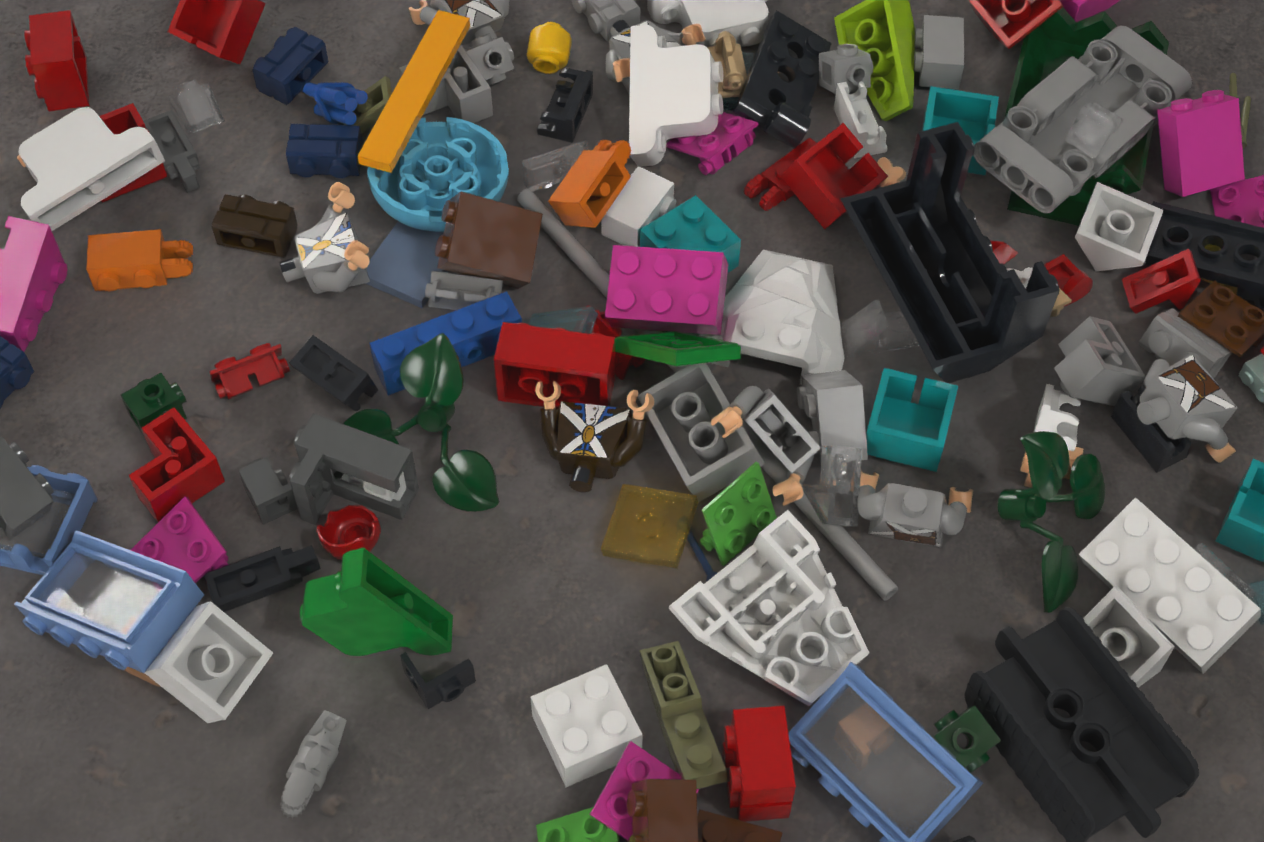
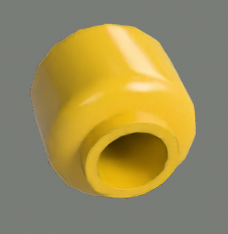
M546 22L538 25L530 32L526 53L527 59L534 69L541 73H556L568 64L572 38L569 32L556 22Z

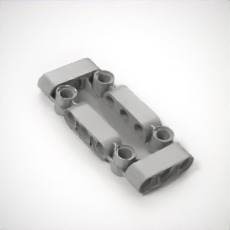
M1117 26L1101 40L1090 42L1084 55L1079 59L1074 56L1070 57L1030 90L1017 106L1010 108L1004 121L974 145V158L985 170L1036 210L1042 213H1051L1069 196L1078 194L1084 183L1091 176L1098 178L1140 141L1151 126L1158 122L1157 110L1171 106L1172 101L1179 99L1191 88V76L1185 68L1127 26Z

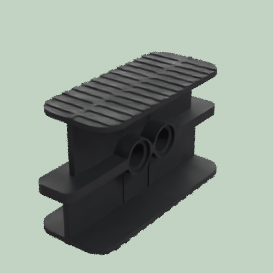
M1066 607L1060 610L1055 621L1024 639H1021L1010 626L999 631L995 640V646L1005 662L986 673L976 671L971 675L964 694L967 708L976 706L1001 741L995 745L999 750L998 752L1006 759L1007 764L1010 768L1012 767L1016 776L1021 779L1025 788L1030 791L1034 800L1039 803L1040 808L1048 815L1052 824L1054 823L1057 827L1058 832L1063 835L1066 842H1087L1091 836L1121 817L1126 816L1143 838H1147L1155 833L1161 825V818L1155 809L1174 797L1184 796L1199 776L1198 763L1192 756L1191 751L1181 742L1182 740L1178 735L1176 736L1170 725L1164 721L1162 715L1155 710L1153 704L1147 700L1145 694L1137 687V684L1130 679L1128 673L1122 669L1116 658L1110 654V651L1101 643L1102 641L1093 633L1091 627L1084 622L1085 620L1073 608ZM1053 708L1064 709L1069 713L1070 718L1059 716ZM1086 741L1091 743L1097 752L1085 750L1080 742Z

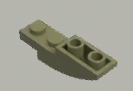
M679 641L640 650V657L650 694L675 771H679L683 780H696L697 789L727 782V769L703 712L701 695Z

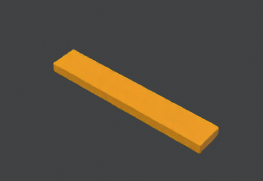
M441 10L437 11L357 156L360 165L392 173L468 32L470 18Z

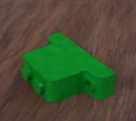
M364 547L343 554L341 571L333 575L310 580L305 584L304 603L300 607L302 625L344 654L365 656L399 647H408L416 653L429 656L451 652L453 615Z

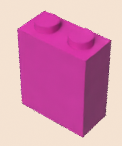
M1211 90L1202 93V98L1195 100L1187 98L1177 99L1171 102V106L1157 110L1164 190L1185 197L1245 179L1239 98L1225 95L1222 90Z

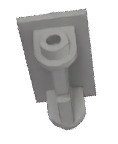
M431 271V281L426 285L425 297L429 298L428 307L458 310L501 294L503 280Z

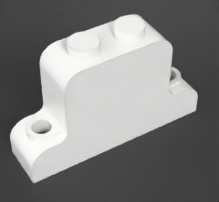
M647 0L649 14L652 20L657 23L669 24L677 22L682 25L683 29L692 24H700L706 40L696 44L706 47L715 46L719 33L723 31L730 32L735 37L736 44H740L741 47L760 43L768 24L769 13L765 3L768 0Z
M649 25L631 26L629 145L631 147L630 157L639 167L658 164L666 152V141L670 138L700 136L712 133L718 125V115L723 114L722 95L718 94V83L723 82L721 61L715 62L709 49L701 44L667 48L665 36H658L654 28Z
M82 107L34 134L20 145L19 155L37 182L36 186L22 196L21 206L30 221L49 224L51 231L165 162L155 139L145 128L133 127L116 135L111 132L93 109Z

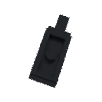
M312 545L295 552L292 551V548L281 550L279 546L208 572L204 577L213 604L223 612L293 587L295 586L294 584L303 581L302 577L321 568Z

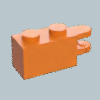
M600 140L593 150H583L548 200L565 226L591 228L598 226L631 177L625 168L627 159L631 155V147L628 141L619 140L616 143H612L610 140Z
M161 229L88 235L86 270L95 291H115L117 289L151 288L153 286L167 285V278L184 277L189 274L191 275V272H193V263L185 259L193 255V245L185 240L165 241Z

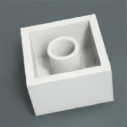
M210 601L193 609L145 671V674L205 722L211 723L226 720L270 659L273 652Z
M607 664L530 697L532 717L566 788L616 766L630 741L642 748L643 735Z

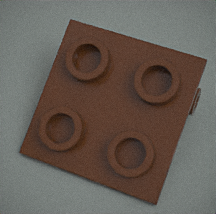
M1213 281L1178 314V317L1239 357L1251 346L1257 348L1264 339V312L1216 281Z

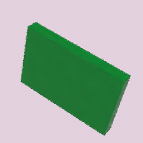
M679 331L615 338V352L673 366L741 359V345H738V343Z

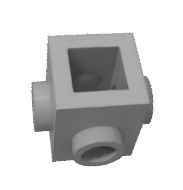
M490 33L471 40L473 46L465 49V51L487 83L491 85L506 79L505 72L514 69L512 63L514 54L509 43L504 42L503 37L491 38Z
M841 44L837 46V50L819 53V86L836 94L837 83L847 82L849 94L857 92L860 81L864 82L866 88L871 87L873 63L870 54L858 49L857 45Z

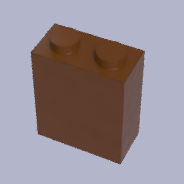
M462 191L450 200H447L443 208L442 221L446 222L444 235H440L436 244L435 256L439 257L437 268L462 275L503 280V285L517 289L531 282L543 214Z

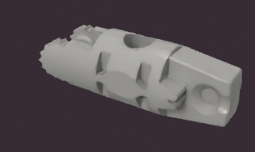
M324 710L304 737L296 757L286 772L288 781L284 787L285 791H282L281 811H283V815H287V818L292 817L293 819V817H298L299 814H302L313 792L321 790L326 780L327 772L339 753L338 749L347 722L341 716Z

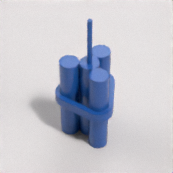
M308 82L302 90L307 96L314 97L317 103L314 106V113L324 117L327 122L332 124L343 123L353 125L357 117L352 111L356 109L357 103L364 104L368 98L365 91L355 89L352 84L346 82H322L318 84Z

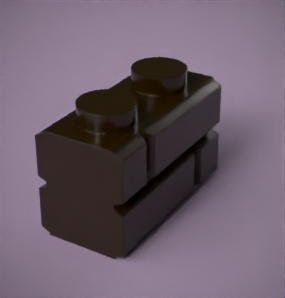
M225 194L219 206V211H217L212 222V230L217 245L286 258L298 226L294 207H290L281 201H273L272 203L257 201L245 194L238 197Z

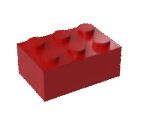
M503 322L494 355L498 401L544 407V401L536 395V385L541 381L543 383L544 396L550 397L554 393L553 381H556L561 387V395L555 401V407H559L560 401L610 406L615 382V337L605 336L601 333L573 332L564 328L537 327L521 322Z

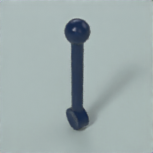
M685 518L681 519L677 523V529L686 536L707 575V582L717 572L712 570L691 531V522Z

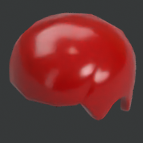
M348 505L337 511H329L325 525H317L316 531L324 549L336 559L342 560L343 554L348 551L364 547L371 552L380 537L381 527L375 513L363 505Z

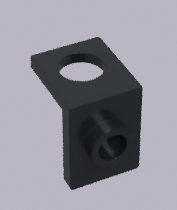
M404 652L400 655L404 673L427 709L442 701L450 702L463 693L466 687L476 682L474 667L469 659L425 683L407 653Z

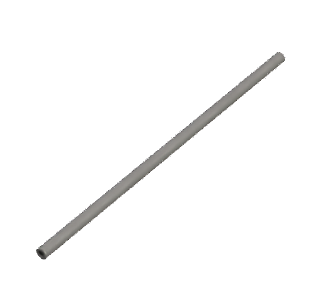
M530 189L523 190L518 195L517 201L524 209L543 214L541 227L607 298L610 275ZM635 329L639 334L662 332L656 330ZM667 364L675 373L688 366ZM742 419V425L765 463L761 466L776 484L787 480L786 473L788 469ZM801 483L803 497L794 501L796 506L883 601L890 599L898 591V586Z

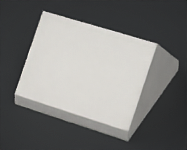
M1097 182L1076 232L1075 239L1096 272L1142 266L1163 210Z
M1117 586L1113 587L1083 618L1084 622L1091 627L1093 633L1102 641L1101 643L1107 647L1110 654L1116 658L1119 665L1128 673V676L1137 684L1138 688L1162 670L1175 647Z

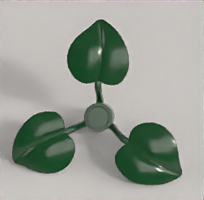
M440 333L407 354L400 367V377L405 389L414 397H426L425 403L419 409L417 415L405 424L392 430L391 419L385 411L364 409L351 415L343 424L398 445L399 443L395 436L401 435L416 424H420L424 430L429 432L441 431L440 460L444 466L440 467L433 474L432 482L435 491L444 502L454 508L474 512L488 510L496 507L500 502L497 493L496 475L490 462L482 454L472 450H460L454 453L450 459L448 458L449 432L451 431V426L448 422L455 413L454 402L462 393L464 379L462 367L453 345L444 333Z
M1039 431L1020 437L1027 454L1033 488L1004 489L998 498V512L1002 519L1020 521L1021 528L1030 529L1052 540L1045 545L1042 555L1044 612L1050 613L1072 595L1078 581V561L1074 548L1070 545L1063 546V538L1033 523V521L1043 517L1046 511V503L1073 500L1075 513L1078 518L1086 520L1094 518L1100 512L1104 503L1105 483L1101 472V464L1097 457L1092 454H1082L1076 458L1071 468L1070 484L1073 492L1057 495L1059 488L1062 487L1061 479L1067 474L1069 469L1067 444L1063 437L1057 433Z

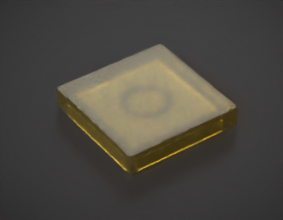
M623 484L601 546L603 556L678 569L697 509V496Z

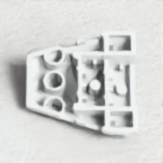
M763 249L725 296L721 335L699 334V336L738 343V345H741V354L801 367V375L841 371L845 357L833 265ZM730 360L708 363L728 367Z
M789 510L785 511L759 532L752 546L705 584L699 581L669 606L670 611L695 639L807 706L813 704L845 671L850 662L857 665L869 654L848 607H843L834 589L836 582L832 573H826L818 556L820 548L815 538Z

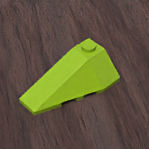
M864 0L834 17L839 45L855 44L858 46V49L870 54L873 63V73L871 75V87L866 88L867 95L881 119L888 121L912 109L914 103L915 27L909 0Z

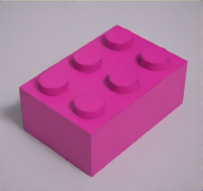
M613 245L605 310L606 320L612 327L721 335L728 262L724 253Z

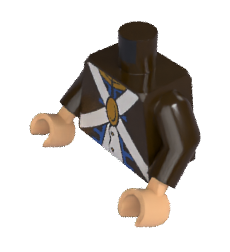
M540 381L536 385L535 391L538 398L544 401V407L540 409L542 437L550 456L559 461L561 471L565 474H571L569 486L573 490L590 492L594 477L614 478L619 467H624L641 451L647 424L644 414L654 406V398L650 393L646 394L644 405L638 407L636 403L638 390L629 392L627 404L630 409L560 401L559 407H555V401L561 395L560 385L553 381L554 393L550 397H545L543 394V383Z

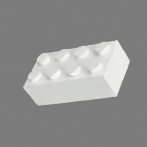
M1136 497L1079 553L1083 564L1110 589L1117 586L1175 646L1174 648L1202 674L1261 617V609Z

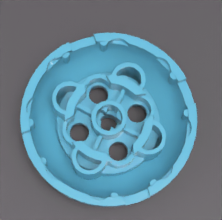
M446 117V122H426V118H421L392 173L368 167L367 174L374 198L380 207L392 218L415 229L444 232L446 222L442 221V212L447 200H450L462 191L499 202L507 186L509 168L507 154L502 144L493 134L481 126L452 117Z

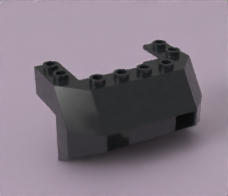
M958 122L917 132L906 181L841 198L845 209L932 369L945 383H952L989 372L1041 338L1060 291L1054 275L1049 274L1042 261L1034 264L1026 289L1014 269L1007 271L1005 265L999 263L993 253L989 238L983 236L977 225L974 212L966 207L961 198L964 182L968 176L971 157L974 155V144L971 137L965 135Z

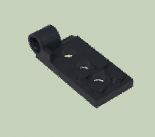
M776 10L769 19L733 112L743 118L758 122V127L762 128L764 132L788 146L796 148L806 135L811 124L809 116L812 106H810V102L819 80V53L829 51L832 43ZM788 49L793 50L798 58L792 57ZM778 72L785 74L789 82L782 80ZM769 96L775 97L779 103L777 105L773 104Z
M1153 201L1152 205L1162 209L1163 213L1143 264L1153 265L1190 249L1200 278L1237 287V296L1254 301L1256 307L1264 312V228ZM1180 236L1186 241L1178 243L1171 241L1169 238ZM1206 245H1216L1221 250L1209 251L1204 247ZM1252 254L1256 256L1257 259L1245 260L1241 258L1240 255Z

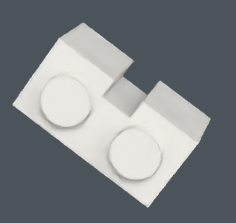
M638 166L602 218V235L623 246L640 247V229L675 208L674 183Z

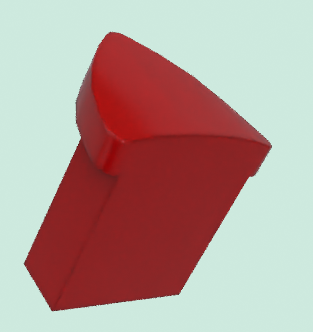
M1064 254L1044 264L1049 274L1054 275L1059 288L1072 299L1071 303L1064 305V307L1078 301L1091 291L1093 286L1092 279L1084 271L1079 270Z

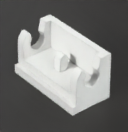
M862 81L858 84L857 92L849 94L847 82L837 83L834 111L840 125L844 123L863 145V148L854 156V159L863 157L867 153L875 155L887 152V145L885 143L886 132L882 126L878 127L866 99L867 89Z
M1046 384L1036 416L1034 432L1047 431L1057 433L1065 440L1068 450L1074 451L1077 444L1079 420L1075 415L1061 411L1059 408L1064 403L1080 406L1081 401L1078 398H1071L1065 392L1055 390L1054 385Z

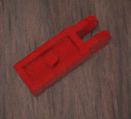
M809 137L761 174L756 175L744 188V194L751 199L769 188L770 190L761 197L759 206L765 211H769V209L775 207L783 200H788L794 195V192L780 175L797 158L813 147L816 142Z

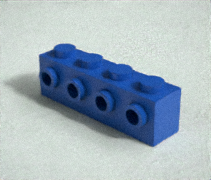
M503 292L370 342L374 368L387 395L389 396L405 389L400 377V367L406 355L440 333H444L450 340L458 355L461 367L495 355L502 323H522V318L508 292Z

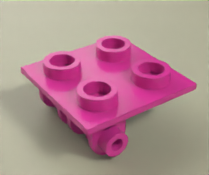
M723 112L722 115H718V125L712 133L673 138L666 143V147L700 158L701 163L698 164V168L704 175L715 174L725 165L724 163H729L732 158H736L742 151L753 145V140L756 138L753 129L759 124L756 121Z
M1264 175L1210 189L1215 216L1264 228Z
M186 496L131 549V551L185 570L195 583L208 571L211 572L229 565L227 563V551ZM153 582L155 587L160 592L162 588L156 582Z
M630 741L589 815L629 841L630 836L633 835L632 817L629 816L627 811V797L629 791L632 790V783L645 779H681V776Z

